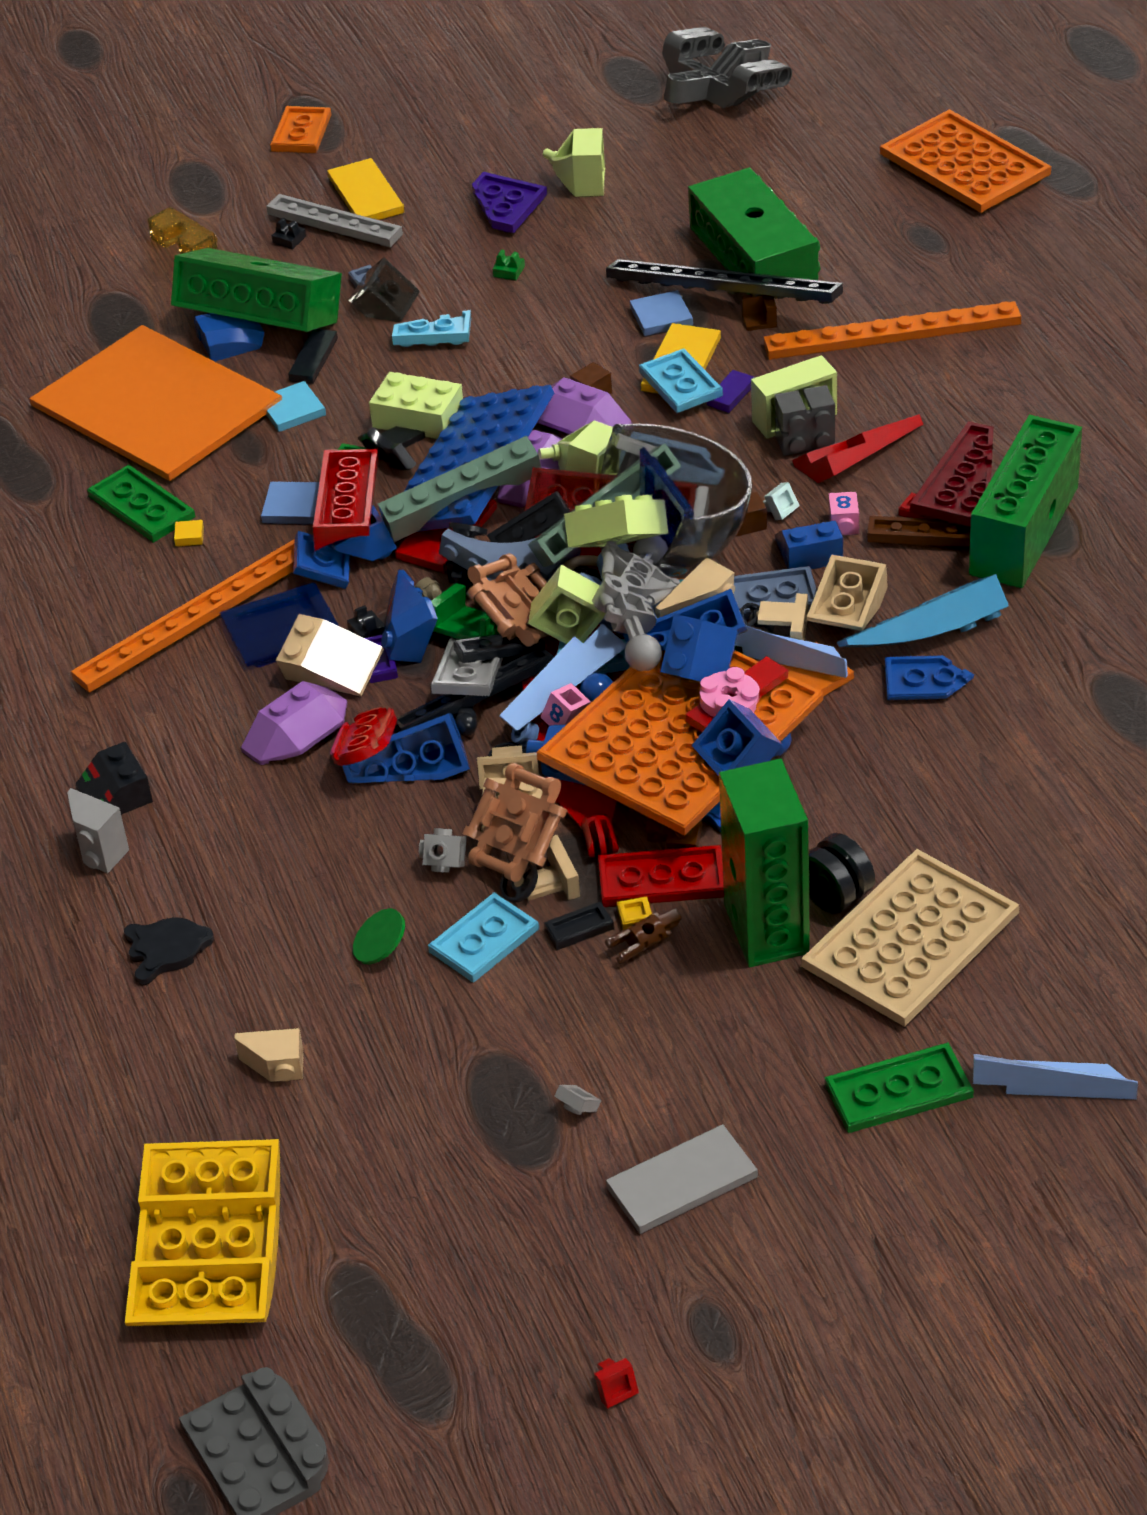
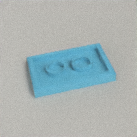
M684 348L639 365V373L676 413L723 396V388Z
M494 892L428 944L429 953L474 983L539 930V922Z

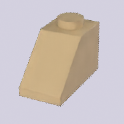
M299 1028L235 1033L234 1038L239 1060L267 1080L273 1082L303 1079V1044Z

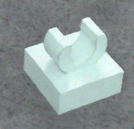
M789 482L780 483L764 496L765 500L763 503L767 508V512H772L775 520H783L800 506Z

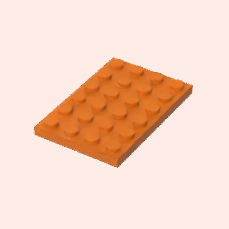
M950 109L880 146V155L980 213L1051 175V166Z

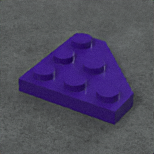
M482 172L472 183L473 194L491 227L504 232L514 233L547 196L546 186L487 172Z

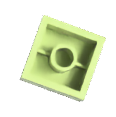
M603 128L573 129L558 151H552L548 148L543 151V157L549 160L558 178L575 197L604 196L605 158Z
M594 420L557 442V444L552 445L551 448L538 449L539 459L552 458L553 461H558L564 490L588 499L608 484L611 478L618 473L621 449L616 448L614 443L618 433L622 434L623 431Z
M560 565L532 601L528 624L565 644L574 636L584 643L606 614L598 610L592 602L600 585Z

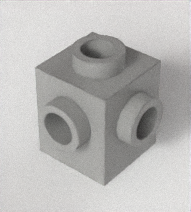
M434 828L433 834H424V840H420L419 858H423L422 865H431V871L449 872L450 867H464L467 836L452 835V829ZM441 846L443 847V854L440 853Z

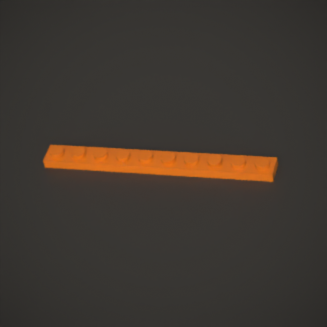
M1015 301L1001 302L999 304L978 305L941 312H927L920 315L901 316L884 320L877 319L863 323H850L834 327L827 326L813 330H800L784 334L777 333L764 336V346L768 359L771 360L1020 325L1022 316Z
M295 539L71 671L73 680L90 693L293 572Z

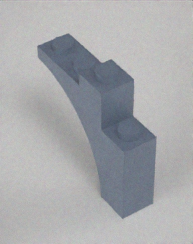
M447 529L441 535L439 554L468 570L474 565L479 564L483 566L499 560L502 555L511 553L516 557L517 566L520 570L525 569L531 563H535L540 568L539 573L548 582L560 565H563L573 557L580 556L581 548H574L555 564L543 567L528 546L534 539L513 543L487 542L469 538ZM504 571L486 576L489 581L495 580Z

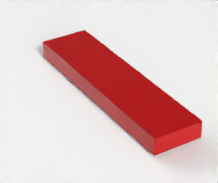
M766 656L746 670L744 674L757 682L760 689L759 698H761L786 680L789 670ZM700 704L685 714V722L700 732H703L714 718L707 714Z

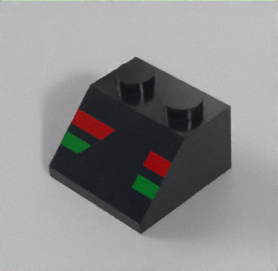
M126 742L97 752L76 782V788L79 792L119 807L121 815L153 802L148 777Z

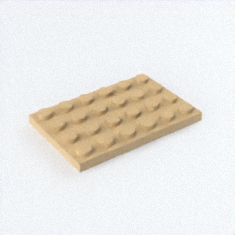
M916 849L801 958L802 967L905 1027L1019 914V904Z

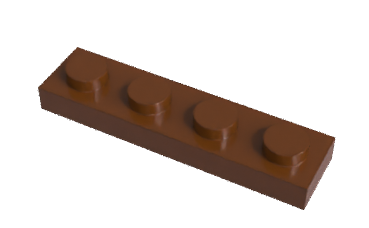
M869 516L867 542L970 547L971 527L957 523H948L940 519Z

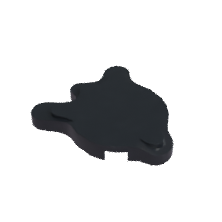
M177 917L162 919L149 925L130 924L124 929L126 939L133 943L129 950L130 960L133 962L143 961L135 971L136 981L141 985L149 984L164 972L179 970L194 963L193 957L199 951L202 953L214 941L213 931L209 927Z

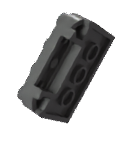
M263 1367L256 1372L242 1375L243 1385L179 1417L182 1429L234 1515H277L321 1489L320 1483L324 1479L330 1464L322 1435L290 1385L281 1376L275 1374L272 1369Z

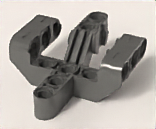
M708 27L672 31L665 38L662 55L670 72L667 78L664 100L681 104L706 99L722 108L732 105L738 106L760 90L786 86L791 80L792 69L776 60H768L771 44L764 40L753 39L733 42L725 47L724 36ZM722 51V54L710 68L692 59L716 55Z

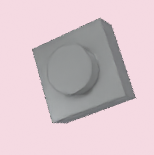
M559 1085L554 1096L565 1103L563 1107L566 1110L577 1115H582V1112H596L601 1103L600 1099L577 1085Z

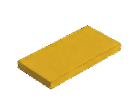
M372 158L327 170L328 178L351 213L376 220L405 213L404 205Z
M672 323L654 359L684 348L705 370L721 339V330ZM644 378L641 382V391L659 394Z

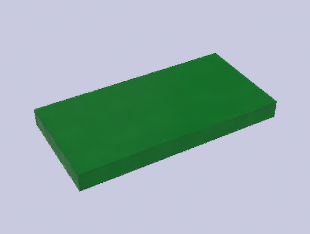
M130 465L123 467L87 489L89 498L153 543L174 531L175 522L190 521L196 517L194 509Z
M949 1042L825 1077L826 1089L848 1133L971 1099L974 1095V1090Z

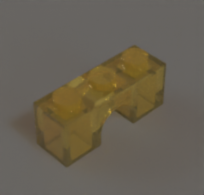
M168 207L148 218L151 239L165 248L178 243L180 254L204 248L218 250V240L214 232L209 231L198 222L193 221L172 207Z

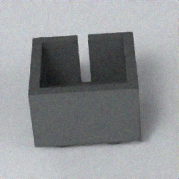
M827 385L803 389V394L810 410H806L798 390L775 394V415L777 417L775 418V437L783 456L814 451L835 444V402Z

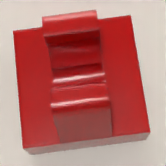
M608 1358L597 1364L600 1371L594 1373L601 1402L607 1409L639 1393L632 1364L626 1358L618 1362Z

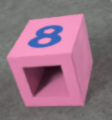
M856 492L829 493V520H836L842 535L859 534V509Z
M570 683L551 692L541 718L549 726L567 725L591 701Z

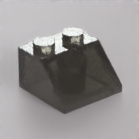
M382 258L365 273L348 301L368 318L400 322L420 291L388 260Z

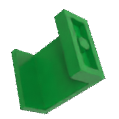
M456 583L431 600L438 618L433 632L457 639L500 634L497 631V625L486 612L465 606V585Z

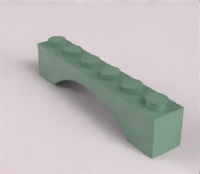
M528 436L522 437L378 503L382 520L393 541L396 542L419 531L440 510L465 495L493 486L520 485L542 475L539 455Z
M666 443L653 448L580 505L591 504L592 507H595L596 501L612 500V502H615V497L622 495H632V500H635V497L643 495L679 469L681 465ZM564 517L528 544L543 567L555 564L574 549L568 548Z

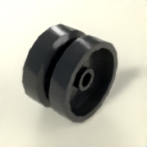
M837 832L829 834L815 848L809 849V898L825 912L831 914L841 913L852 905L855 899L864 896L875 885V872L871 861L865 851L848 836Z

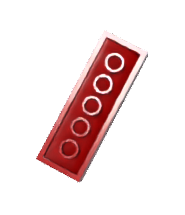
M377 449L324 450L313 522L315 551L339 540L369 536L378 463Z

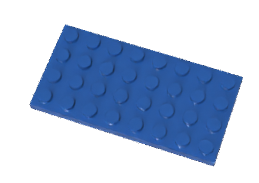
M535 385L527 389H511L503 393L495 394L492 392L484 396H468L462 399L457 413L450 417L448 427L440 432L438 439L430 448L429 453L419 465L418 470L408 482L404 491L522 437L529 436L555 394L551 385ZM498 486L475 491L452 502L435 514L417 532L448 528L450 522L468 525L475 524Z

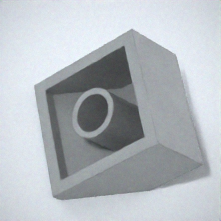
M70 788L67 794L83 863L92 869L109 873L129 851L120 808Z

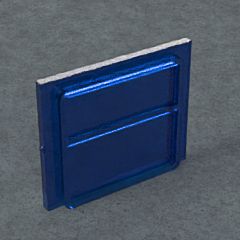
M643 447L640 449V496L652 495L653 500H665L668 534L660 535V537L666 542L667 547L682 568L688 566V559L693 557V509L655 456H651L647 449Z
M315 582L220 612V616L232 637V641L235 643L247 667L252 665L262 667L277 662L276 659L299 614L324 619L339 626Z

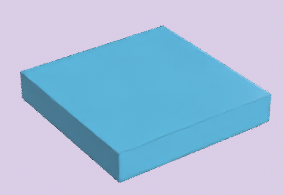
M302 381L274 391L282 395V400L269 408L266 414L278 432L325 416L326 410L306 382Z

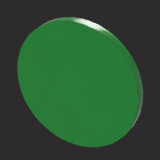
M389 908L383 909L368 918L358 930L353 942V954L356 959L363 964H374L389 956L398 946L404 935L405 919L403 915L397 910Z

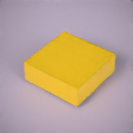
M203 520L175 522V546L202 545Z
M647 896L617 902V911L623 930L652 914Z

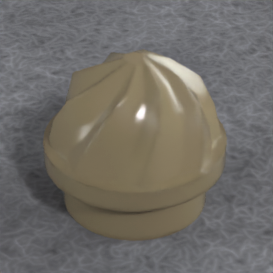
M430 577L421 579L414 586L415 588H420L423 591L422 596L428 597L430 600H433L442 593L440 584Z

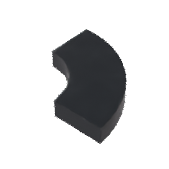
M374 427L357 437L366 449H377L378 459H382L387 463L391 462L390 466L394 469L408 471L416 465V462L401 443L387 440Z

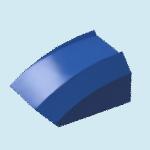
M213 313L195 316L194 318L196 335L204 345L209 359L215 362L260 349L262 346L265 332L259 322Z

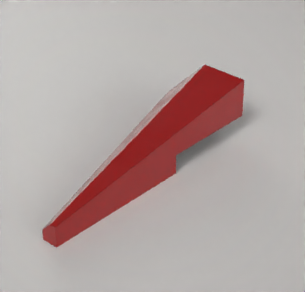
M920 414L862 432L846 441L808 452L793 459L792 462L795 468L815 482L820 483L923 425Z

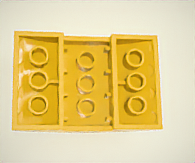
M279 1139L144 1144L138 1197L140 1217L135 1261H131L125 1325L152 1326L266 1322L272 1300L278 1250L280 1213Z

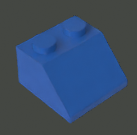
M836 520L795 527L775 534V541L787 569L810 566L811 569L827 567L831 555L843 556V536Z
M674 614L660 672L701 682L704 677L727 671L730 668L739 630Z
M728 699L692 744V747L719 776L721 771L770 761L783 744L751 709Z

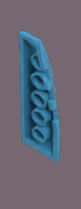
M995 574L974 580L928 600L915 608L900 613L899 616L876 624L875 627H869L838 641L837 644L839 647H874L924 639L958 628L961 632L976 627V620L984 617L985 621H989L1001 616L1000 610L1009 605Z

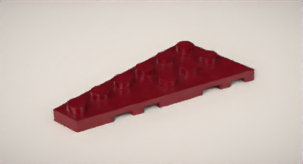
M970 421L967 422L911 501V513L971 527V513L991 481L994 427Z

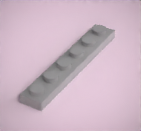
M278 194L266 206L268 215L296 221L300 224L376 243L381 246L391 247L403 235L402 226Z

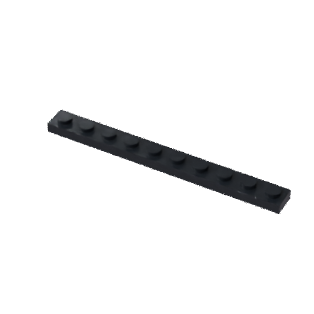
M617 259L606 267V277L615 278L620 282L634 280L640 284L652 282L660 283L661 286L679 285L685 289L697 287L704 288L706 291L724 290L729 294L743 292L750 293L751 296L770 295L775 299L788 297L795 298L796 301L815 300L821 304H829L834 302L843 293V283L622 259Z

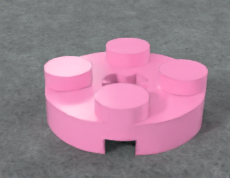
M732 667L727 671L712 674L701 680L700 705L707 714L715 717L728 699L751 709L754 713L756 704L759 702L760 689L753 678L744 674L743 669Z

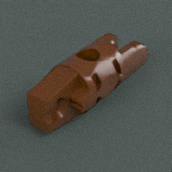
M676 908L662 915L655 912L606 939L604 943L610 949L627 941L629 948L621 951L616 957L618 963L621 964L671 936L672 932L670 930L678 926L682 917Z

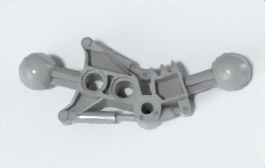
M660 536L637 540L633 547V553L621 549L614 541H607L601 552L603 557L601 574L603 581L592 599L593 605L598 610L606 613L604 619L611 623L614 631L628 634L629 641L625 647V659L631 668L638 671L652 670L659 664L662 650L656 638L646 634L653 629L657 622L651 606L666 598L680 584V581L665 575L659 569L668 557L667 544Z

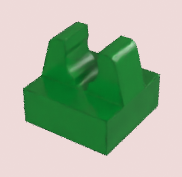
M500 250L492 269L493 277L516 281L525 267L524 258H520L519 254L515 251L511 256H505V250Z

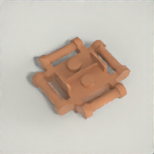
M508 553L502 555L497 561L483 566L479 564L474 565L468 569V578L474 585L467 591V595L472 601L476 600L497 625V631L502 637L506 636L508 640L518 637L524 645L532 646L537 644L539 639L549 636L547 633L528 624L531 603L538 595L539 590L541 591L547 583L539 573L540 568L535 563H531L525 569L520 570L517 566L516 557ZM504 571L495 580L489 581L486 576Z
M511 763L505 771L506 781L504 785L486 778L483 785L485 787L484 793L469 826H465L462 834L479 841L477 846L469 852L468 861L470 864L477 867L485 866L504 874L505 878L510 881L518 882L522 878L529 862L541 867L544 866L546 858H544L560 819L565 818L568 810L555 804L561 790V782L553 777L544 778L524 770V767L519 764ZM521 782L541 789L543 792L541 798L539 799L519 791L518 788ZM496 793H499L498 799L495 798ZM482 825H484V826H485V828H484V831H483V832H481V831H480V830H481V827H482ZM492 848H495L515 857L512 862L507 863L489 854Z

